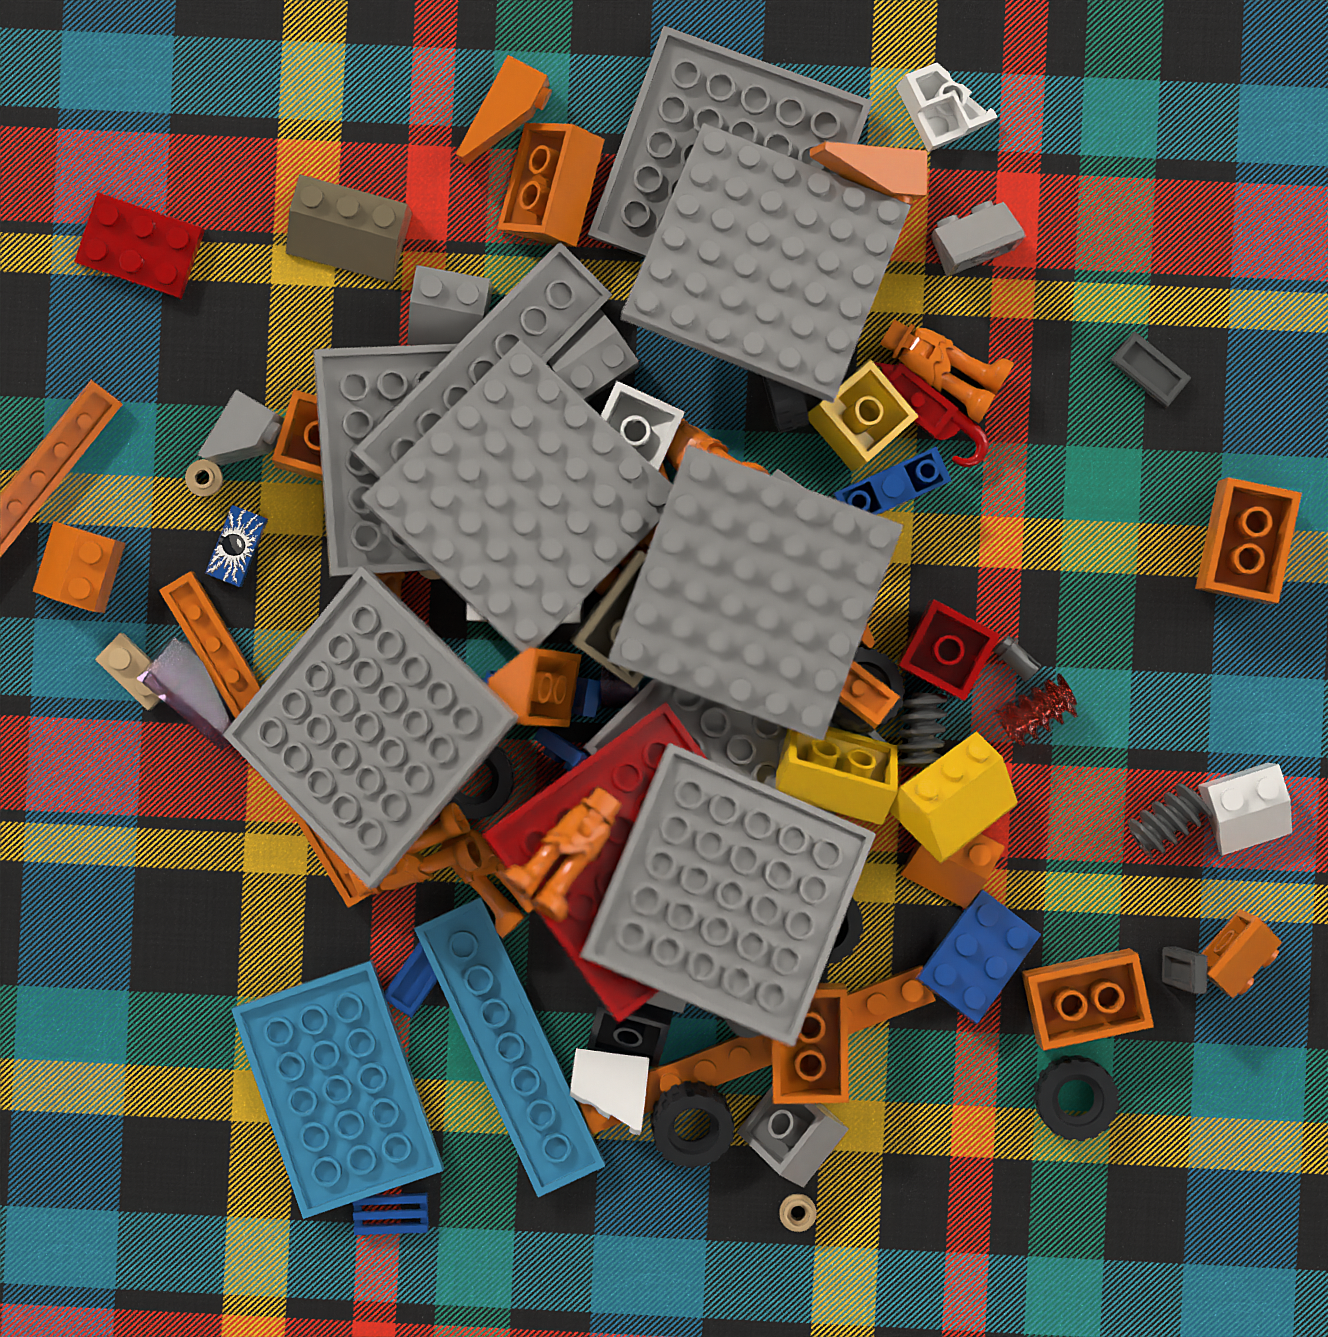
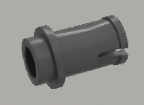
M1007 635L993 649L997 654L996 659L998 661L1003 660L1026 682L1039 670L1041 664L1034 660L1018 644L1019 639L1017 637L1012 639Z

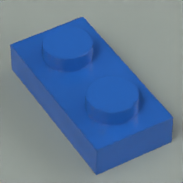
M540 726L533 738L545 746L542 752L544 755L560 764L565 760L563 768L567 771H571L590 757L565 738Z

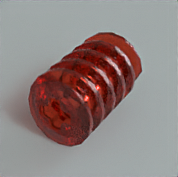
M1060 673L1056 676L1058 686L1050 679L1044 681L1045 693L1038 687H1033L1031 689L1032 700L1024 694L1019 695V708L1009 701L1005 703L1006 715L999 709L994 710L997 720L1011 741H1016L1021 747H1025L1024 734L1028 733L1037 740L1039 739L1037 727L1041 726L1049 733L1052 731L1051 719L1056 720L1060 725L1065 724L1063 712L1067 711L1074 718L1078 717L1075 696Z

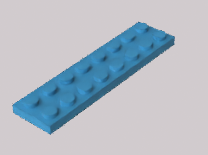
M483 898L474 899L416 926L414 930L537 1196L540 1197L605 1167L604 1158L590 1132L577 1100L570 1096L571 1087L508 950L502 938L495 930V922Z

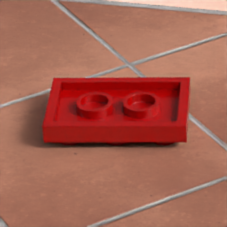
M97 192L74 262L95 271L182 300L205 230L197 225Z

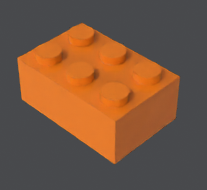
M1229 477L1219 480L1195 589L1263 604L1279 603L1302 493Z
M1130 948L1021 971L1036 1042L1043 1051L1154 1027L1139 955Z

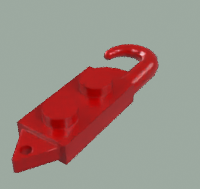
M873 362L877 367L881 368L884 376L919 416L913 423L932 438L947 440L961 430L975 441L976 451L973 456L969 458L953 456L952 461L962 467H972L984 460L988 453L989 442L986 433L979 425L958 410V407L901 362L899 365Z

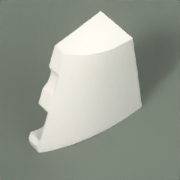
M938 63L906 74L896 86L928 152L962 138L997 118L993 109L990 108L986 111L971 99L969 95L972 92L963 84L953 81L950 73Z
M576 1048L570 1096L583 1104L594 1106L599 1114L608 1119L612 1115L630 1126L629 1132L640 1135L649 1058Z

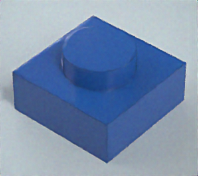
M577 677L571 713L596 718V712L602 700L600 689L602 681Z

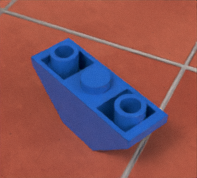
M934 447L833 494L837 501L875 515H880L952 480L937 447Z

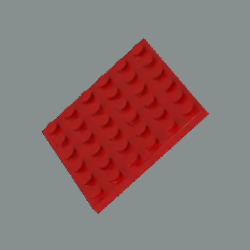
M667 702L656 708L481 835L506 870L512 866L525 867L544 847L545 844H542L541 841L548 836L547 833L553 830L572 809L579 806L583 798L589 799L597 787L606 791L622 805L613 817L615 823L610 827L609 836L593 861L588 862L567 889L564 900L568 906V911L562 921H557L547 916L532 905L616 1022L623 1020L660 991L580 957L666 746L671 743L707 759ZM560 855L540 881L533 895L528 899L530 903L554 876L569 855Z

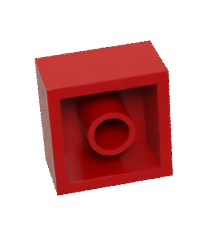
M933 599L928 602L896 665L898 668L954 698L965 701L1000 634Z

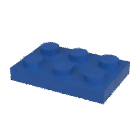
M982 889L964 910L915 979L973 1024H978L1041 934Z

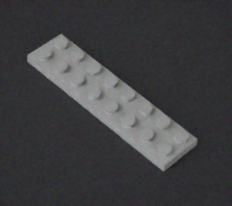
M559 242L351 453L379 480L519 340L525 343L546 363L612 294Z

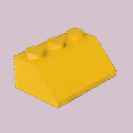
M828 726L823 740L787 728L776 771L775 790L825 811L836 812L857 818L860 821H869L883 825L898 792L897 745Z
M976 731L901 786L889 812L940 863H943L1013 809L1018 801L1003 757Z

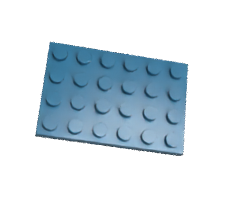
M373 959L252 1000L231 1009L303 1219L444 1170L442 1159L388 1002L385 999Z

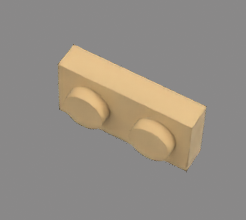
M120 633L95 659L147 710H152L176 685L124 633Z

